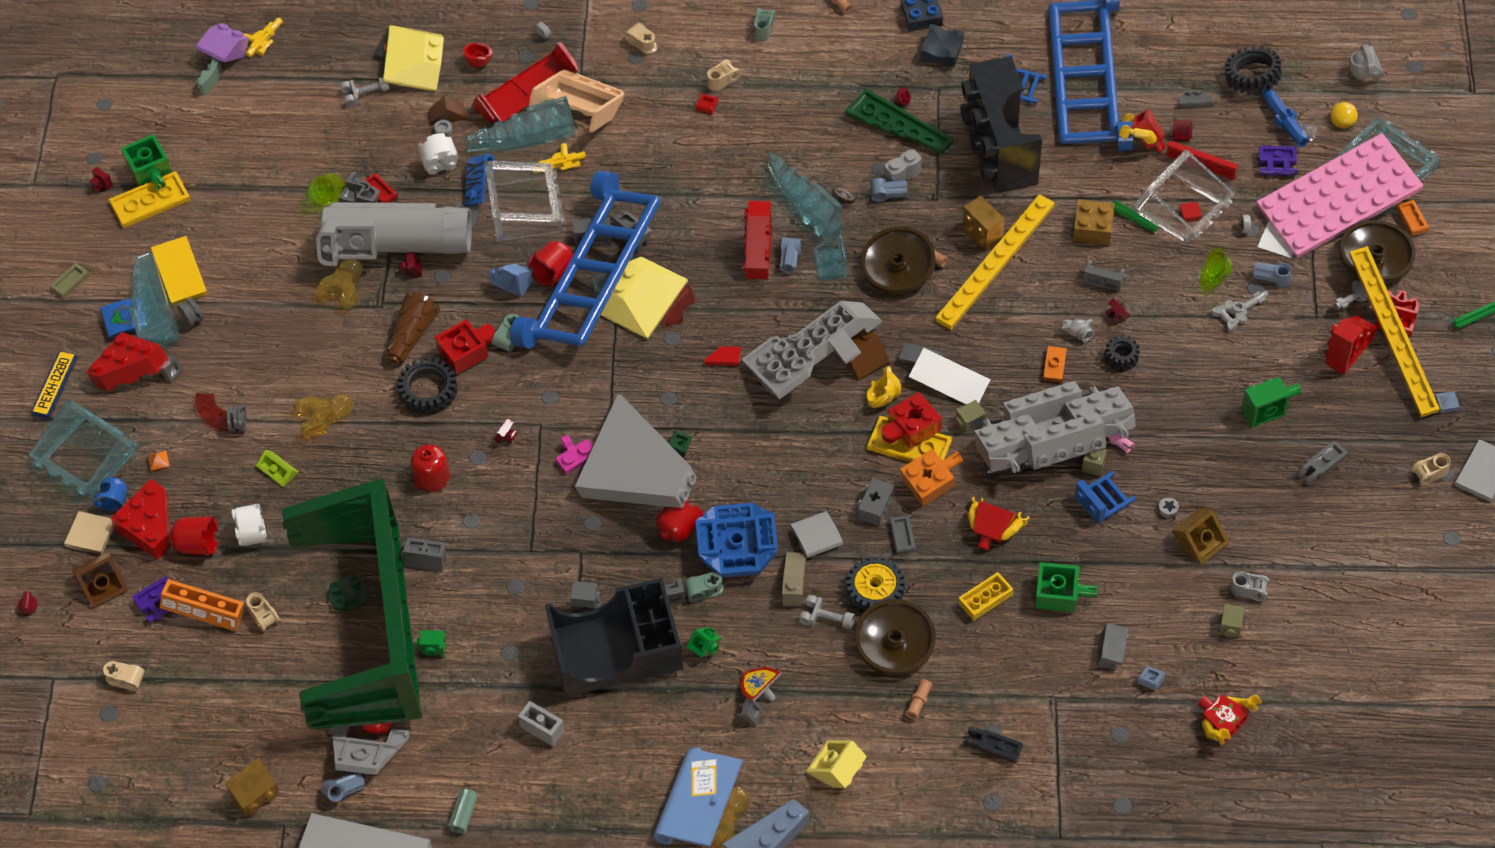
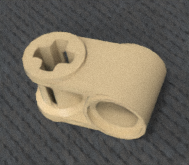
M638 22L624 33L627 41L644 54L650 55L656 52L655 34L642 23Z
M726 59L708 70L707 87L711 91H719L730 83L735 82L740 77L741 71L738 68H734L731 62Z
M1438 453L1430 458L1416 462L1411 467V471L1416 473L1420 479V485L1425 486L1447 476L1451 460L1448 455Z
M256 592L251 593L247 597L246 603L249 613L263 632L271 624L280 622L278 614L268 604L263 595Z
M110 661L103 667V672L109 685L125 688L130 691H137L145 673L144 669L139 666Z

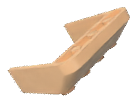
M563 70L532 89L529 109H533L544 101L550 100L554 104H561L570 110H577L582 112L583 115L592 116L589 131L594 132L613 119L623 101L624 92L577 73Z

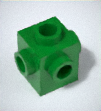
M704 627L696 629L692 633L686 646L702 658L714 655L719 649L718 644L722 638L716 634L717 632L714 629Z

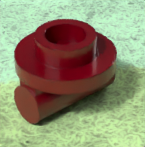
M902 87L897 90L894 105L899 107L900 105H908L910 103L911 94L908 89Z
M24 591L23 597L18 602V609L23 614H30L37 609L38 602L35 597L31 596L30 591Z

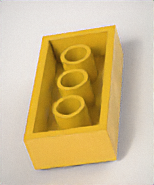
M997 572L960 596L958 604L975 621L1013 596V588Z

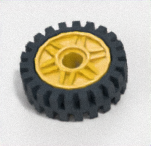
M869 557L868 561L865 558L861 559V563L856 562L847 574L846 593L850 603L852 602L854 608L858 607V611L861 613L880 601L903 599L905 590L904 575L901 573L899 566L896 567L893 561L889 563L887 558L882 561L881 557H877V560Z

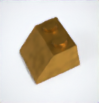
M1197 509L1172 529L1180 547L1201 565L1230 543L1218 518L1211 509Z
M259 758L225 782L232 802L245 817L255 814L261 806L273 801L279 794L275 781Z

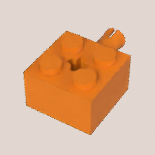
M932 448L900 469L901 478L922 507L955 487V478L949 470L962 463L963 459L956 451L942 460Z

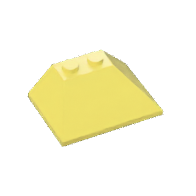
M390 25L383 82L436 92L444 37L440 34Z
M643 257L631 260L601 316L648 339L688 280Z

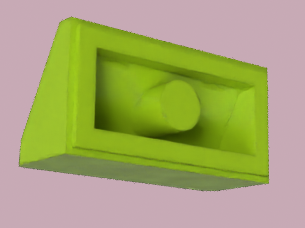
M268 450L264 451L255 465L282 487L298 474L295 468L274 452Z

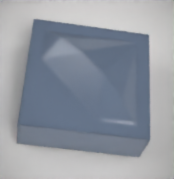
M1454 391L1435 395L1440 413L1459 411L1460 406Z
M1147 666L1139 676L1138 684L1157 690L1165 679V672Z

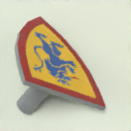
M761 667L747 671L742 675L741 690L753 702L762 693L771 702L775 699V695L769 689V686L782 673L770 667Z

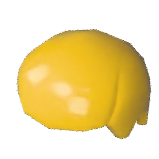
M1337 103L1330 112V121L1338 128H1350L1357 121L1358 113L1355 106L1351 103Z

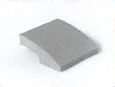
M827 511L791 524V529L799 540L800 548L806 557L843 545L842 538Z

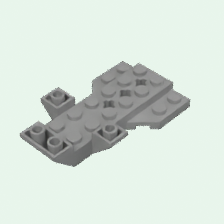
M840 301L798 333L788 335V338L780 339L779 336L769 338L742 358V361L773 396L775 395L778 399H781L808 379L813 366L831 352L835 351L845 364L861 354V351L851 338L862 329L868 333L882 323V320L863 302Z

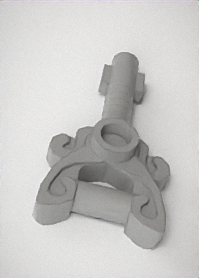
M1361 281L1352 282V294L1345 298H1338L1333 304L1335 310L1345 309L1355 300L1358 302L1367 300L1370 303Z
M1265 290L1261 293L1258 291L1253 294L1251 299L1244 303L1236 301L1233 303L1231 300H1227L1225 305L1214 307L1211 310L1212 316L1221 317L1227 324V332H1232L1239 323H1246V310L1257 303L1265 302L1268 293ZM1226 312L1232 314L1234 316V319H1232Z

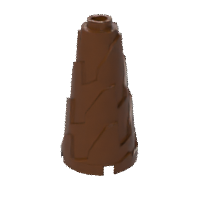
M407 292L403 299L404 302L394 334L387 349L388 360L393 364L402 363L404 359H407L413 347L416 346L423 333L426 332L440 311L439 305L437 304L434 307V300L424 294L413 292L412 296H410V292Z

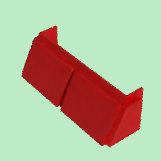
M558 42L550 54L489 94L483 96L480 93L471 106L490 124L494 123L498 126L529 105L534 87L563 70L577 73L579 70L577 68L578 64L563 43Z

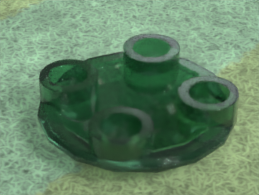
M357 575L333 581L329 585V601L337 610H354L366 599L367 587Z

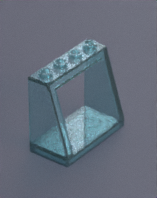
M68 398L29 453V456L34 459L32 463L41 469L44 466L47 467V472L55 478L58 475L63 478L61 481L69 487L75 485L77 487L76 491L84 496L89 494L94 497L101 490V482L106 478L113 477L137 452L140 445L119 429ZM84 420L117 440L88 484L48 460L49 456Z

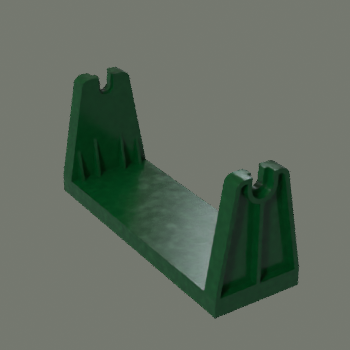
M385 480L369 481L282 509V525L284 530H287V539L292 547L376 541L390 663L300 691L301 711H304L307 727L310 729H324L423 718L399 527Z

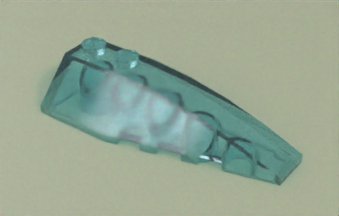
M564 96L526 108L527 112L520 115L518 113L513 114L510 120L503 123L502 121L496 122L490 129L484 128L465 137L467 151L488 152L520 149L574 135V121L567 97Z
M769 152L768 166L782 194L802 217L804 223L809 224L816 234L821 235L825 240L843 228V206L816 182L810 183L807 181L808 177L802 174L800 176L794 167L788 168L784 160Z
M152 251L134 258L133 276L135 281L133 283L134 296H132L133 309H131V315L137 337L163 346L181 339L170 300Z

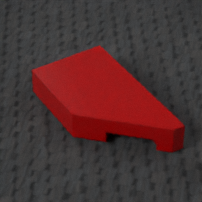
M721 346L705 359V365L740 366L741 347Z

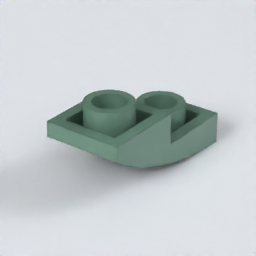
M214 57L211 64L208 65V71L202 70L201 77L197 79V87L200 88L201 95L203 96L215 86L222 72L221 61Z

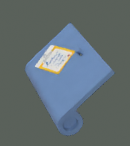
M697 747L688 749L653 837L663 844H672L674 839L710 847L743 760L706 752Z

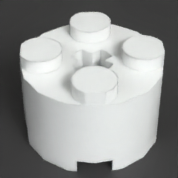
M443 133L434 134L427 137L428 141L418 145L419 155L428 174L434 175L438 171H452L456 168L455 164L459 157L450 136L445 137Z
M260 504L238 507L232 510L239 546L267 542L264 519L260 514L262 511Z

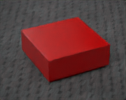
M702 93L695 106L696 111L713 115L719 103V98Z
M1198 201L1180 204L1179 209L1183 222L1202 219Z

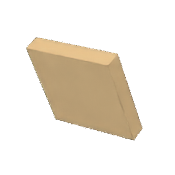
M78 511L65 540V547L102 555L114 529L111 518Z

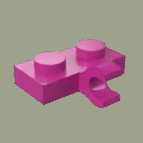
M568 435L560 438L562 441L561 445L566 452L557 456L555 460L566 475L586 463L593 448L588 439L574 446Z

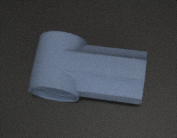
M875 178L870 183L872 199L875 202H884L889 197H904L908 193L906 180L886 181L883 178Z
M782 238L780 270L784 273L791 274L796 271L797 259L801 251V239Z
M1257 262L1253 278L1274 282L1278 287H1287L1291 283L1292 269L1286 263L1270 265Z
M353 772L336 780L325 781L321 787V792L326 798L337 802L342 800L344 796L365 788V782L360 773ZM336 786V792L330 795L331 788Z

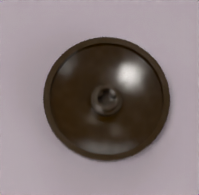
M1368 220L1353 225L1345 232L1340 243L1339 254L1345 268L1357 278L1359 276L1349 254L1351 251L1368 246L1384 284L1395 282L1406 276L1414 264L1416 255L1414 243L1403 229L1392 223L1380 220Z
M891 227L878 232L866 243L861 255V266L866 280L877 290L889 294H904L920 288L929 280L936 264L935 251L931 241L920 231L909 227Z
M889 599L872 605L862 614L856 626L855 644L860 657L870 668L882 674L900 676L915 672L927 663L935 647L936 633L931 618L922 608L906 600Z

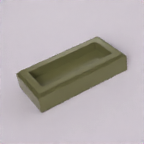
M74 263L49 287L52 292L65 299L90 275L87 270Z

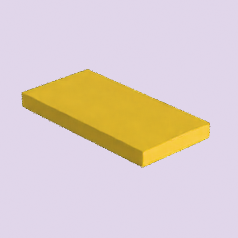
M176 171L162 177L166 182V186L162 189L159 184L161 190H156L151 181L109 199L123 228L191 200Z
M186 236L151 247L172 306L180 302H187L189 297L194 300L208 295Z
M879 416L867 445V450L909 463L933 448L939 458L944 460L952 443V437L936 433L911 449L902 439L892 444H887L882 439V427L888 424V418Z

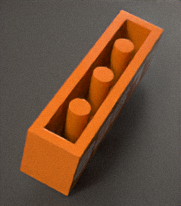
M169 579L161 593V609L233 631L237 630L243 616L244 602Z

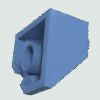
M518 264L491 269L488 272L490 284L519 297L523 296L533 282L531 270Z

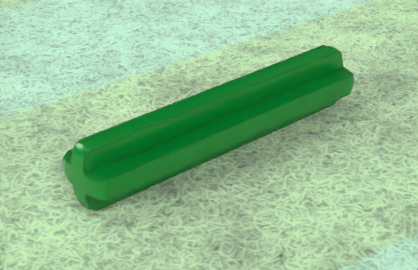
M1116 200L1112 201V203H1115L1114 212L1153 232L1158 231L1160 227L1159 222Z
M1495 301L1452 320L1453 327L1460 329L1495 313Z

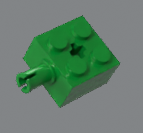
M154 134L121 148L125 163L138 186L149 181L153 182L156 190H161L159 184L162 189L166 186L162 176L172 172L169 160Z
M1280 377L1268 379L1256 386L1252 385L1244 392L1241 412L1251 428L1284 417L1287 413L1289 399L1302 394V389L1299 383L1285 387Z
M1039 562L1035 609L1075 612L1077 598L1079 596L1097 598L1098 586L1080 585V582H1078L1079 566Z

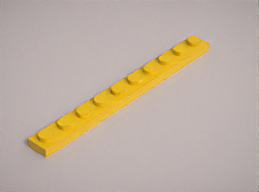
M1040 194L936 316V322L950 330L953 329L1051 212L1055 202Z
M1368 246L1351 251L1349 256L1420 417L1439 412L1440 408Z

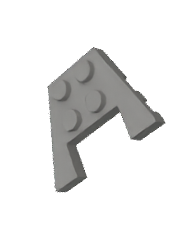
M350 726L332 728L336 770L376 775L408 741L410 737L409 731L391 729L387 742L347 738Z

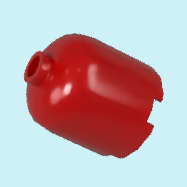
M552 241L528 259L527 266L528 268L531 267L534 272L532 276L538 283L545 287L547 285L553 287L559 282L573 253L568 245L559 241Z
M427 444L420 446L412 453L410 464L413 482L416 487L428 490L429 492H436L446 487L451 473L444 451L436 445Z
M689 498L685 501L683 508L664 507L656 517V525L660 531L658 534L665 541L670 540L677 543L684 541L696 529V520L704 515L697 505L693 507L687 502Z
M209 516L180 518L169 531V540L172 541L175 550L179 553L213 555L218 546V541L215 540V532L219 531L217 521L214 517Z

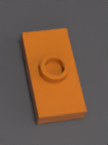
M1414 200L1397 204L1396 209L1410 236L1428 232L1429 227Z
M1048 346L1043 381L1062 383L1067 348Z

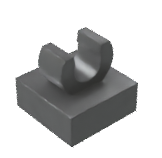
M170 355L168 357L169 361L162 367L160 373L164 375L167 381L172 382L183 370V367L176 356Z
M746 698L745 703L739 706L742 712L737 713L736 716L742 721L746 720L750 726H757L763 708L756 700L753 702Z

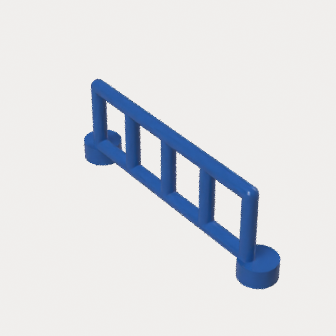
M1120 0L1051 3L1048 7L1058 136L1062 144L1117 141L1118 151L1133 150V135L1129 134L1127 139L1119 136V131L1123 125H1128L1132 128L1131 121L1119 122L1109 11H1119ZM1098 11L1100 32L1061 34L1059 13ZM1101 43L1103 65L1064 67L1062 45ZM1104 75L1106 97L1066 100L1065 77ZM1107 108L1109 131L1069 133L1067 110Z
M599 170L594 174L591 181V194L594 199L603 201L538 321L533 318L520 316L512 323L510 339L513 345L532 348L536 345L538 339L577 346L585 345L661 203V199L658 196L619 190V178L614 172ZM615 201L646 205L634 229L603 225ZM597 235L628 240L615 264L584 259ZM578 269L610 274L597 299L566 294ZM559 304L591 309L578 334L546 329Z

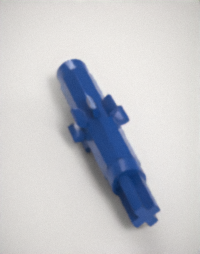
M1266 87V92L1259 90L1266 104L1277 118L1274 122L1278 128L1285 129L1298 147L1306 146L1309 143V138L1295 119L1298 116L1296 112L1291 110L1290 107L1287 108L1272 89L1270 90Z

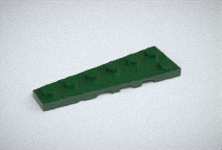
M865 89L845 110L847 117L940 154H944L953 144L952 137L868 89Z

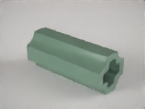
M460 790L448 825L449 830L452 832L466 833L477 800V793L473 790Z

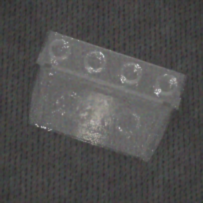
M1186 149L1145 189L1131 209L1172 235L1189 243L1192 239L1196 240L1203 233L1201 231L1202 228L1206 230L1213 223L1212 218L1216 220L1223 213L1222 208L1226 210L1232 204L1231 198L1235 193ZM1172 177L1217 203L1193 228L1156 195Z
M484 162L497 242L562 232L561 224H565L563 213H559V210H562L561 199H557V195H560L558 184H554V181H557L556 170L552 171L551 163ZM546 178L552 215L500 213L496 186Z

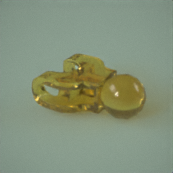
M343 259L340 262L339 269L333 275L321 280L315 294L316 301L327 303L332 296L341 295L340 302L343 310L350 312L358 300L355 285L357 283L356 278L362 273V263L358 259Z
M345 394L336 395L331 401L328 397L319 399L315 396H307L295 401L293 404V410L297 416H312L310 420L303 423L300 427L301 435L305 439L323 435L329 426L337 421L336 417L344 418L349 416L354 407L352 399Z
M740 787L732 789L718 825L719 829L713 838L714 847L723 848V843L734 837V824L739 818L738 813L747 810L750 804V796L745 789Z

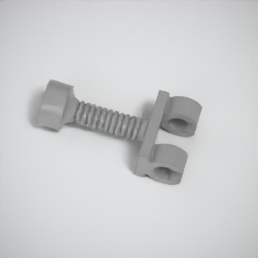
M384 77L379 78L377 83L363 86L362 88H355L353 80L342 82L340 84L342 94H349L352 91L354 94L344 97L346 107L350 108L356 104L360 105L359 94L381 89L383 92L390 90L388 83L383 82Z
M807 595L805 600L806 606L814 608L812 614L802 611L799 616L800 623L814 627L817 618L820 616L825 619L841 622L843 628H852L855 614L846 612L845 615L821 610L822 598Z

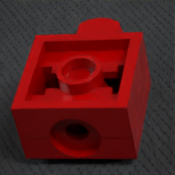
M465 319L436 335V348L457 375L488 358L486 345L492 342L495 330L490 324H485L475 330L469 321Z
M918 392L888 410V424L882 427V439L887 444H892L902 439L911 449L942 430V417L925 397Z

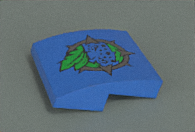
M139 298L114 302L100 308L109 339L116 338L121 332L128 334L130 332L147 331L148 326Z

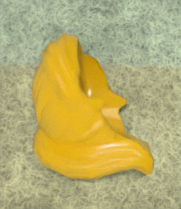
M890 366L882 370V378L876 382H871V386L866 393L868 406L872 408L884 407L901 394L900 381L893 374Z

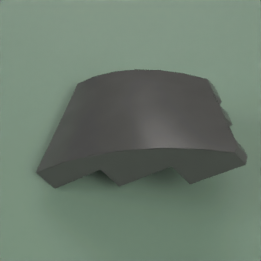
M352 172L346 181V188L339 197V202L377 203L380 191L371 186L366 180L362 181L358 178L357 173Z

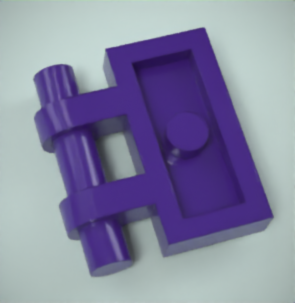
M1259 146V165H1267V167L1259 168V174H1266L1267 176L1283 175V177L1297 175V168H1290V165L1296 166V147ZM1273 165H1283V168L1273 167Z
M166 576L132 596L133 601L143 614L149 610L152 612L146 616L149 623L162 619L163 615L169 612L156 607L160 604L161 593L168 580Z

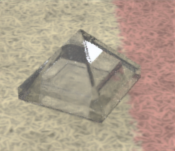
M1301 121V128L1309 140L1314 141L1319 126Z

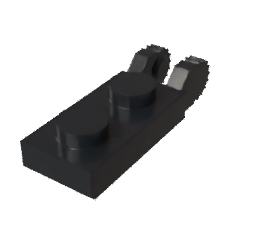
M969 727L968 734L978 739L981 738V740L978 741L966 737L963 741L964 745L1017 763L1024 743L988 730L984 731L975 727Z

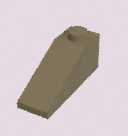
M786 553L782 590L784 606L803 605L806 555L804 553Z

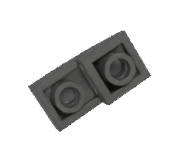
M905 343L898 359L901 363L915 364L923 348L942 357L943 354L930 348Z

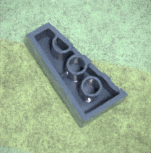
M793 799L723 843V848H785L810 822L809 811Z

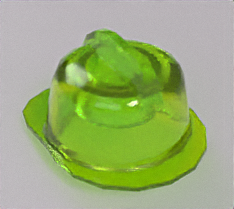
M334 173L318 176L309 184L308 193L305 196L309 197L316 204H331L339 201V197L346 188L344 180Z
M1215 248L1207 256L1200 277V286L1206 291L1216 288L1232 272V261L1227 257L1224 249Z

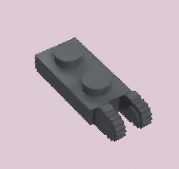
M1334 440L1310 458L1298 470L1296 475L1300 478L1311 469L1314 473L1308 476L1305 481L1307 485H1311L1318 477H1322L1348 456V452Z

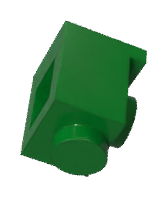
M420 630V638H416V650H421V654L428 656L440 654L441 658H445L447 641L445 631Z

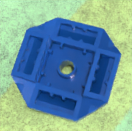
M754 503L714 506L696 520L699 559L711 570L721 575L722 578L761 574L778 552L774 513L766 511Z

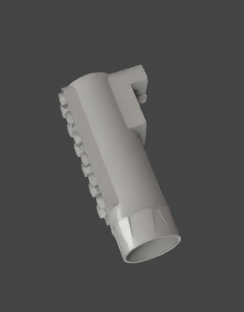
M334 202L324 207L321 213L320 229L316 238L318 260L325 266H337L339 259H376L378 252L470 253L472 240L470 208H436V203Z

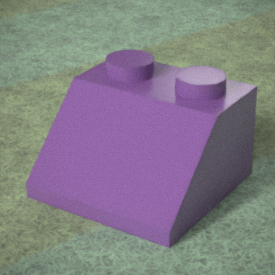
M219 23L208 29L196 45V49L222 62H227L245 56L249 38L244 36L242 32L232 30L228 25Z

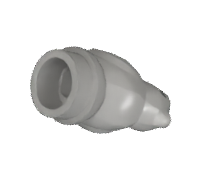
M1093 319L1064 320L1061 330L1077 337L1080 341L1088 342L1094 336V331L1090 326L1093 323Z

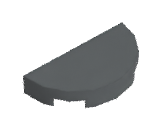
M1201 90L1186 91L1178 100V109L1214 106L1212 97L1204 94Z

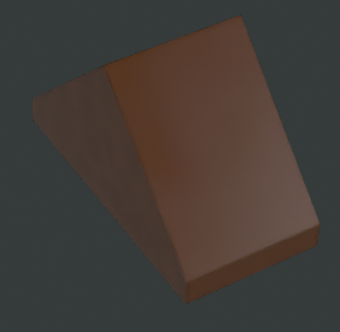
M445 95L429 108L431 125H435L440 120H447L449 122L467 120L464 103Z

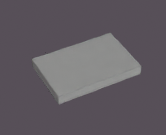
M1479 439L1455 482L1456 487L1489 502L1492 501L1495 495V446Z

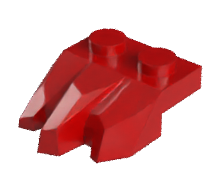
M1400 290L1396 296L1392 295L1391 291H1388L1407 336L1411 337L1420 304L1416 298L1407 299V292ZM1376 317L1374 325L1377 326L1378 329H1381V326Z

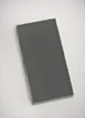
M909 515L890 518L896 555L916 552Z

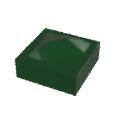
M675 430L669 445L676 452L686 455L693 437Z

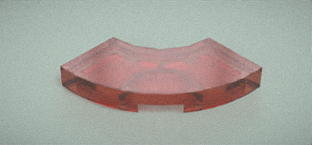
M690 285L684 286L664 315L665 327L683 322L684 310L689 305L695 303V297Z
M196 393L195 403L200 417L208 425L227 431V410L217 406L215 394Z

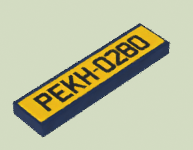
M63 351L58 352L31 410L33 416L51 418L78 359L76 354Z

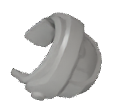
M1362 45L1360 50L1353 53L1350 57L1349 69L1355 78L1359 80L1367 79L1368 77L1379 79L1385 75L1372 45Z

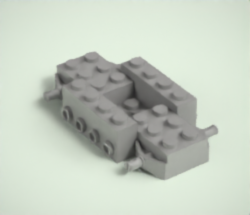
M1075 381L1067 382L1063 385L1004 402L1005 421L992 425L989 419H986V421L984 419L982 421L984 427L975 430L976 448L991 471L1010 467L1016 473V471L1019 472L1020 470L1018 464L1024 463L1027 460L1035 470L1106 448V437L1110 435L1120 434L1123 439L1125 437L1128 438L1129 433L1127 430L1136 427L1133 406L1119 387L1099 392L1095 386L1093 388L1091 386L1089 388L1091 395L1082 397V390Z

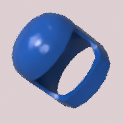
M109 477L104 479L100 484V489L104 493H97L94 496L93 504L104 510L119 511L123 507L127 496V485L119 478ZM104 498V501L99 502L98 499Z

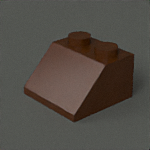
M862 329L851 338L861 351V354L845 365L858 381L890 364L880 338L873 330L867 333Z
M108 552L72 569L80 588L92 608L128 590Z

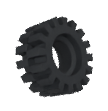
M1116 335L1115 339L1111 338L1106 344L1107 365L1111 364L1112 369L1117 367L1116 371H1120V368L1126 371L1127 367L1131 370L1133 366L1137 365L1140 348L1139 344H1136L1135 339L1131 341L1130 336L1124 338L1125 335H1121V338ZM1120 349L1129 352V355L1125 357L1115 354V351Z

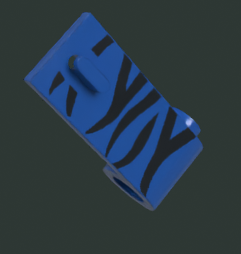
M488 153L469 158L467 163L465 206L484 203L486 173L494 171L496 168V161L492 154Z

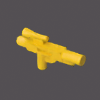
M277 18L254 35L244 34V36L249 38L248 42H252L251 47L245 53L248 57L251 58L255 52L263 56L266 49L273 42L270 38L283 23L282 19Z
M563 143L560 145V152L554 154L550 159L539 161L532 168L534 173L559 167L561 171L581 167L579 160L585 159L586 155L584 151L568 154L567 144Z

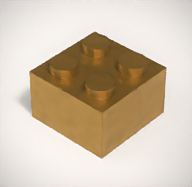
M979 196L964 206L962 229L966 235L975 241L978 247L983 248L987 252L1003 238L1005 219L982 196Z
M1078 199L1073 242L1110 246L1115 203Z

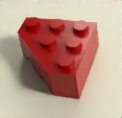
M749 201L748 208L744 210L746 231L743 237L746 260H743L742 271H746V279L768 280L772 242L771 201Z
M1359 316L1345 318L1338 325L1335 324L1330 331L1331 337L1327 343L1329 347L1325 352V356H1327L1325 364L1345 375L1375 338L1377 326Z
M121 332L98 359L92 363L86 373L95 387L111 391L118 384L125 383L127 385L140 380V376L148 373L150 376L157 374L169 359L159 344Z
M150 479L111 518L115 531L156 560H159L171 547V541L169 540V498L165 488Z

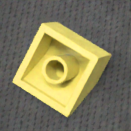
M827 740L806 772L833 788H846L852 782L855 773L862 767L863 761L867 756L852 740Z

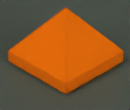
M167 451L147 455L151 472L170 468Z

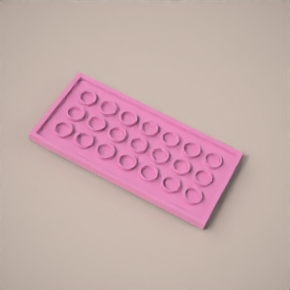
M1383 133L1258 200L1257 206L1295 257L1299 258L1345 233L1353 225L1367 221L1423 190L1424 185Z

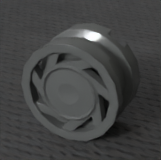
M191 297L187 298V302L177 304L179 313L182 314L186 324H190L189 327L195 325L196 321L204 319L198 305Z
M244 404L238 407L228 405L227 424L230 432H235L236 430L246 431L247 415Z

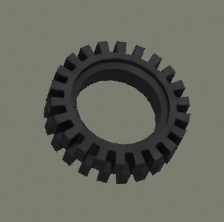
M1252 46L1251 50L1248 47H1244V51L1238 49L1237 54L1233 52L1231 57H1228L1227 62H1225L1227 84H1229L1230 88L1233 87V90L1236 92L1240 90L1242 94L1245 90H1247V94H1251L1252 91H1255V94H1259V90L1266 92V87L1271 90L1273 85L1278 84L1282 76L1279 55L1274 50L1270 51L1268 47L1264 50L1263 46H1259V49H1256V46ZM1252 63L1265 64L1269 67L1266 73L1254 77L1242 76L1238 73L1241 67Z
M422 357L419 358L420 363L418 364L416 360H413L412 367L407 364L405 366L406 370L402 369L400 371L401 376L398 375L397 387L402 404H405V408L408 410L411 408L413 413H416L418 410L419 415H423L424 411L427 412V415H431V410H434L435 414H437L440 407L443 411L446 410V404L449 406L452 404V399L455 400L458 391L454 370L452 371V367L450 365L447 366V362L444 360L440 363L439 358H435L433 362L432 357H428L427 362H424ZM423 374H435L445 382L443 390L432 398L415 396L410 391V386L417 377Z

